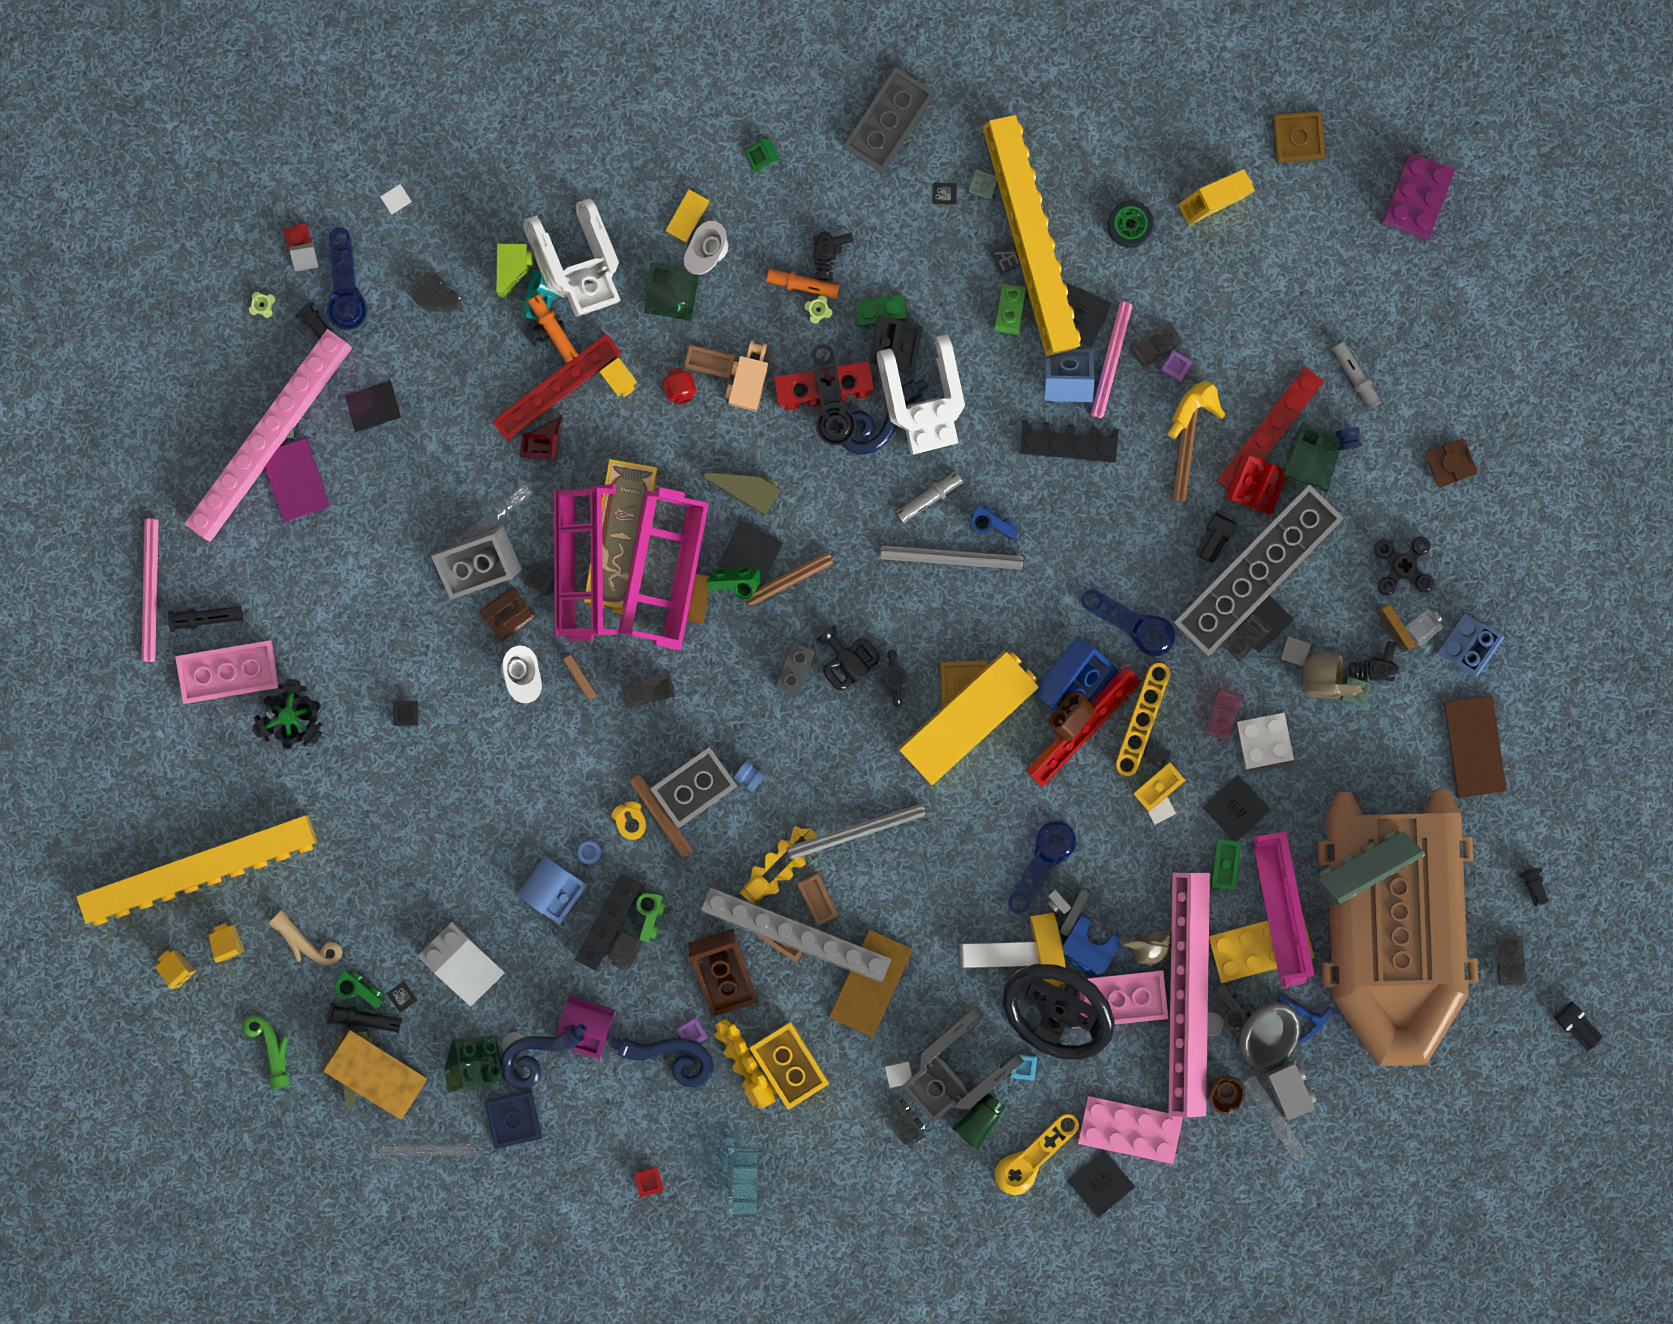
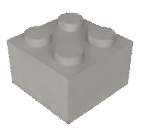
M1289 1061L1264 1072L1281 1114L1285 1119L1289 1121L1315 1109L1313 1103L1316 1102L1311 1088L1309 1089L1308 1086L1305 1087L1303 1081L1306 1080V1076L1301 1066Z

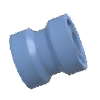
M747 759L733 779L738 783H744L746 789L753 793L766 773L761 769L757 770L754 768L753 763Z

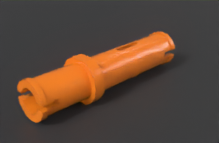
M769 268L766 283L784 286L790 291L797 289L834 299L837 298L840 285L838 283L835 284L796 275L794 271L787 273Z
M539 293L528 300L527 303H529L539 319L537 322L539 325H543L564 358L565 363L577 357L579 354L575 351L554 318V311L551 312L541 294Z

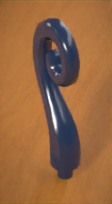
M912 379L902 386L906 406L922 396L920 391L928 387L924 379L917 383ZM863 411L852 412L855 420L861 421L864 424V428L860 433L861 437H869L875 428L873 418ZM887 412L885 422L878 435L866 442H857L851 438L842 446L847 451L858 455L873 453L881 449L890 440L897 425L890 421L889 413Z
M582 1023L577 1027L570 1025L557 1036H530L514 1041L506 1048L501 1058L500 1067L504 1080L517 1089H526L534 1086L541 1076L539 1062L532 1056H521L517 1061V1066H527L530 1069V1075L522 1078L514 1070L513 1062L515 1057L522 1051L529 1049L554 1052L569 1050L584 1040L583 1033L587 1031L586 1026Z
M624 1037L623 1042L613 1038L610 1047L619 1050L618 1056L635 1061L650 1059L672 1051H685L693 1054L701 1063L700 1071L695 1076H686L682 1072L684 1066L693 1065L694 1059L692 1057L682 1055L674 1060L672 1064L674 1079L685 1087L701 1086L709 1080L713 1073L714 1064L710 1053L701 1044L690 1039L672 1038L650 1044H640Z

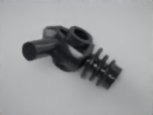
M824 231L820 235L813 236L815 245L813 256L815 260H818L814 264L818 265L816 269L820 270L815 272L818 280H831L833 272H830V270H833V267L829 266H833L835 263L829 261L836 260V254L842 253L841 245L854 242L851 233L832 237L829 232Z
M1387 641L1385 652L1376 653L1375 658L1369 659V663H1367V660H1364L1363 664L1360 661L1359 665L1357 661L1350 663V678L1355 677L1357 679L1359 675L1360 679H1362L1364 675V679L1367 680L1369 675L1370 681H1394L1395 674L1399 670L1397 664L1392 662L1397 643Z

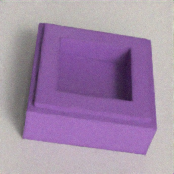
M1172 350L1160 371L1181 383L1193 361Z
M697 1017L675 1029L680 1038L690 1039L698 1043L708 1038Z

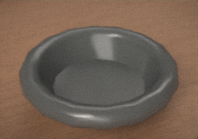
M1271 1002L1261 1006L1251 1014L1243 1027L1240 1037L1241 1054L1246 1063L1255 1069L1268 1070L1280 1065L1290 1057L1298 1044L1301 1033L1300 1018L1296 1010L1284 1002Z

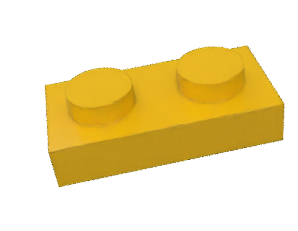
M1169 762L1136 790L1133 795L1150 812L1186 780Z

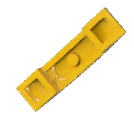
M1054 913L1030 916L1033 940L1036 941L1039 964H1056L1066 968L1060 933ZM1043 979L1056 987L1065 984L1054 979Z

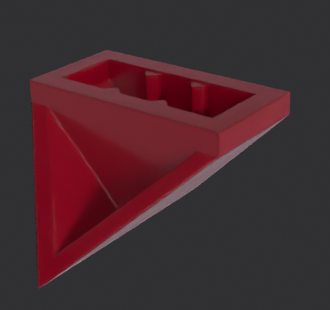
M563 415L528 434L523 433L520 457L557 462Z

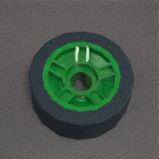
M1134 200L1124 201L1111 211L1107 222L1108 233L1111 239L1120 246L1126 248L1140 246L1145 243L1152 233L1154 227L1153 216L1143 203ZM1129 219H1132V222H1134V228L1126 226V222Z

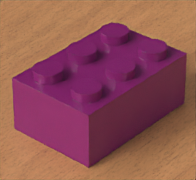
M1410 152L1406 156L1381 224L1426 241L1432 233L1455 169Z

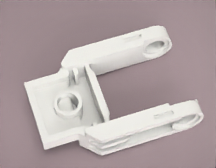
M591 199L577 202L576 214L595 259L567 267L564 271L548 233H545L538 216L527 218L523 223L526 237L548 290L561 297L567 296L575 317L621 301L612 281L613 273H615L619 261L597 207Z
M948 335L934 337L938 354L936 361L944 398H935L906 406L893 351L886 349L877 352V362L890 421L906 430L910 453L913 455L958 443L954 421L959 417L965 403L953 347Z

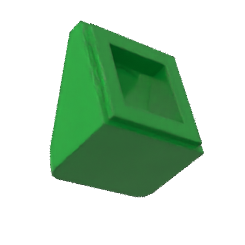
M770 138L762 139L744 150L754 172L780 160Z

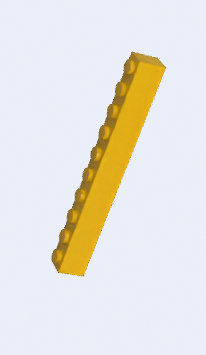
M1016 115L990 120L983 126V131L1046 357L1073 351L1080 346V333L1078 329H1075L1073 322L1074 311L1068 304L1067 286L1062 282L1060 275L1061 265L1055 257V243L1049 235L1047 228L1048 218L1043 213L1041 207L1042 196L1036 189V175L1034 169L1030 167L1028 160L1029 150L1023 142L1022 125L1017 120Z
M303 816L76 897L85 923L93 922V925L97 926L108 922L107 917L116 914V917L120 918L131 914L129 909L138 906L139 910L154 906L152 902L161 898L162 902L176 898L175 893L184 890L185 894L197 891L199 890L198 885L207 882L208 886L222 882V876L230 874L231 878L245 874V868L253 866V869L256 870L265 867L270 859L276 858V861L279 862L290 858V852L298 850L301 854L313 850L312 845L318 842L309 816Z

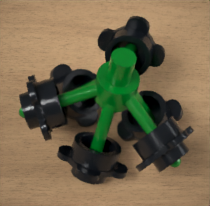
M287 679L286 683H279L278 688L282 689V693L273 697L268 695L263 700V703L266 705L265 717L254 716L255 724L252 726L254 734L258 738L262 737L264 742H269V736L274 734V725L282 723L284 725L275 732V739L281 741L284 749H291L292 745L303 740V746L305 747L310 742L316 743L322 734L319 730L322 723L314 724L318 720L317 713L321 709L320 703L310 700L308 696L301 697V692L307 691V687L301 686L298 680ZM301 697V702L297 705L296 711L291 709L293 699ZM297 716L302 720H309V723L306 726L296 720ZM273 717H278L277 719H275V720H273V721L270 720V719H272Z

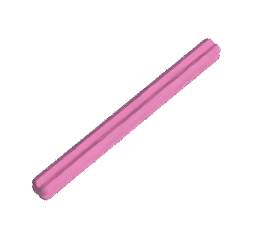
M147 518L144 522L141 659L144 662L155 661L159 521L154 518Z

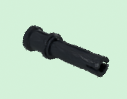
M242 606L203 611L189 608L188 611L176 613L168 611L170 631L175 632L176 629L183 628L195 630L198 628V625L243 621Z
M331 1002L327 1024L335 1022L345 1024L348 1028L358 1025L399 1033L401 1026L391 1025V1023L400 1025L402 1018L357 1011L355 1006L346 1008L335 1006V1003Z

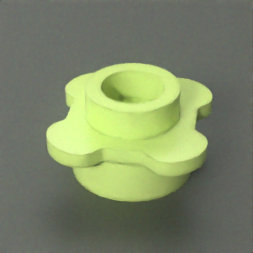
M260 292L253 293L249 312L252 315H263L265 318L271 317L273 314L271 309L272 304L275 303V297L271 294L266 296Z
M819 296L818 299L805 303V310L809 311L810 321L814 324L819 323L823 318H830L832 316V310L828 308L827 299L824 296ZM818 307L821 309L820 312L816 311Z

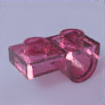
M1218 687L1205 735L1226 741L1229 740L1242 700V694Z

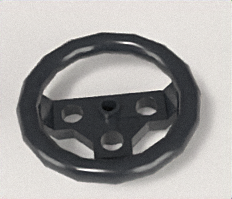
M1033 964L1017 970L1006 982L1002 1004L1007 1020L1020 1038L1038 1051L1059 1059L1082 1060L1099 1054L1112 1040L1115 1020L1110 1004L1098 987L1080 973L1056 964ZM1043 979H1054L1065 984L1056 987ZM1080 993L1085 995L1092 1005L1081 1000ZM1026 998L1037 1005L1043 1018L1036 1031L1030 1027L1021 1015L1017 1000ZM1081 1027L1090 1032L1092 1041L1081 1045L1058 1043L1065 1028Z

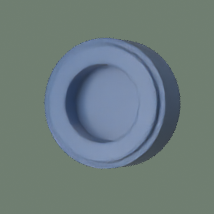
M592 840L582 842L577 849L579 860L589 865L596 863L602 853L599 844Z

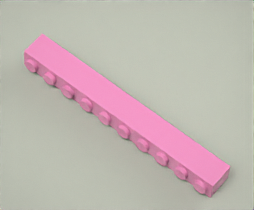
M329 329L325 331L185 522L186 526L211 542L261 474L272 455L286 439L285 437L296 426L351 351L352 347Z
M1173 872L1168 1116H1206L1210 873Z

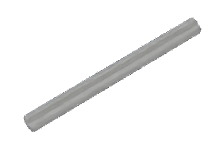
M882 545L880 548V558L883 560L1021 570L1023 567V556L888 545Z
M922 804L905 808L787 847V853L790 859H794L925 816V809Z

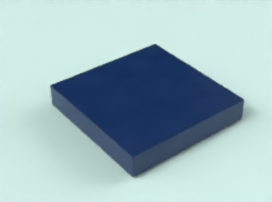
M533 1091L485 1101L495 1149L543 1138Z

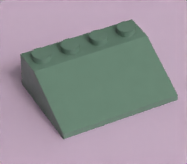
M1393 830L1382 837L1384 841L1378 845L1372 842L1361 848L1363 853L1357 857L1351 854L1340 860L1341 866L1335 869L1330 866L1319 872L1321 877L1316 879V882L1329 905L1341 904L1425 856V853L1404 831L1397 833Z

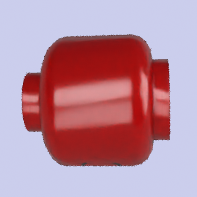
M681 368L669 370L667 372L668 376L662 381L667 400L674 402L675 405H682L692 401L697 391L692 374L689 371H682Z

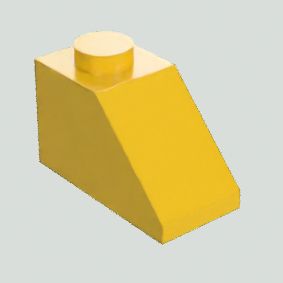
M227 923L221 924L213 928L214 933L209 934L215 963L245 952L235 925L228 927Z
M167 950L158 958L160 963L155 967L170 989L179 988L197 971L178 950H173L172 952Z

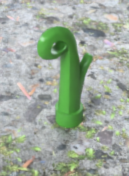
M259 1015L248 1016L243 1022L244 1033L250 1037L264 1034L271 1090L290 1086L285 1067V1051L288 1037L284 1036L279 1045L268 1020ZM257 1022L260 1027L256 1031H251L250 1024Z

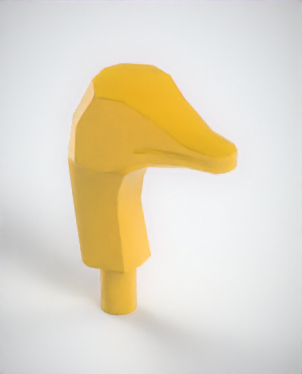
M1204 380L1194 385L1184 394L1171 420L1174 423L1168 432L1171 438L1176 439L1180 431L1187 428L1193 413L1199 407L1208 410L1220 419L1224 418L1225 413L1221 408L1218 390L1214 384Z

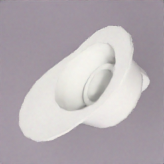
M707 221L697 228L684 256V266L687 271L699 275L706 273L725 257L728 252V241L726 239V230L722 224L716 221Z
M526 646L510 648L506 652L501 664V675L505 680L507 690L513 699L520 703L533 702L539 697L542 690L536 655Z

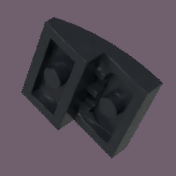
M878 316L869 364L878 366L877 352L891 349L896 359L898 371L913 374L915 372L923 326Z

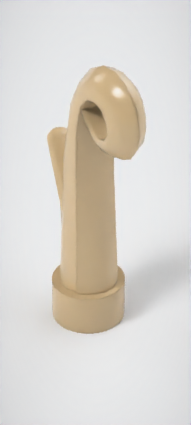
M283 910L268 923L285 938L297 962L301 961L300 951L315 962L327 966L338 963L342 958V948L335 942L326 943L321 952H319L289 920L290 917ZM333 949L335 956L327 957V950Z

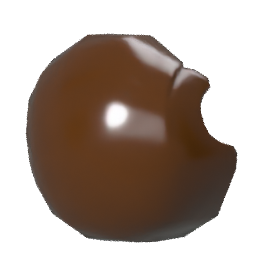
M1228 1075L1221 1076L1215 1079L1209 1087V1101L1217 1112L1228 1115L1230 1111L1240 1108L1245 1097V1088L1239 1079Z

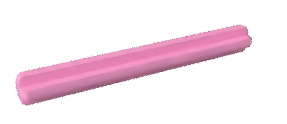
M1121 301L1119 304L1091 410V416L1103 418L1132 310V304L1129 302Z

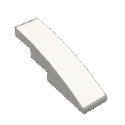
M1036 941L959 944L960 968L1019 967L1039 964Z

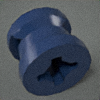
M1359 427L1336 431V437L1339 438L1341 444L1338 448L1339 451L1363 446L1358 437L1360 433Z

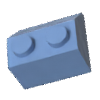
M1074 349L1073 351L1048 357L1045 354L1044 401L1093 402V349Z

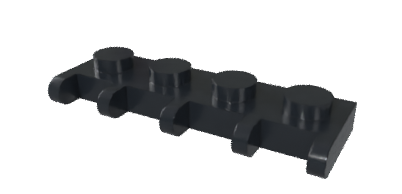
M1022 421L1020 454L1116 463L1119 429H1113V438L1096 436L1097 427H1092L1091 436L1072 434L1073 425L1069 424L1067 433L1048 432L1049 423L1044 422L1043 431L1027 430L1028 421Z

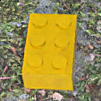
M791 1021L749 1047L788 1110L829 1085L827 1077Z

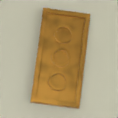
M869 929L861 947L891 959L884 980L880 983L850 971L829 1018L870 1037H874L913 949Z
M347 1029L321 1069L400 1120H402L428 1080L349 1029Z

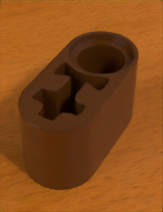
M1072 692L1050 715L1048 724L1061 739L1065 741L1071 740L1093 717L1095 708L1081 692Z

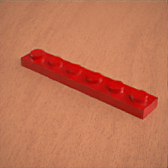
M606 333L493 420V424L506 441H509L622 353Z
M1304 367L1216 482L1229 490L1244 453L1263 460L1324 381Z
M1124 666L1090 702L1094 706L1095 712L1080 732L1068 741L1058 736L1026 772L1040 786L1044 787L1140 685L1141 681L1128 667Z

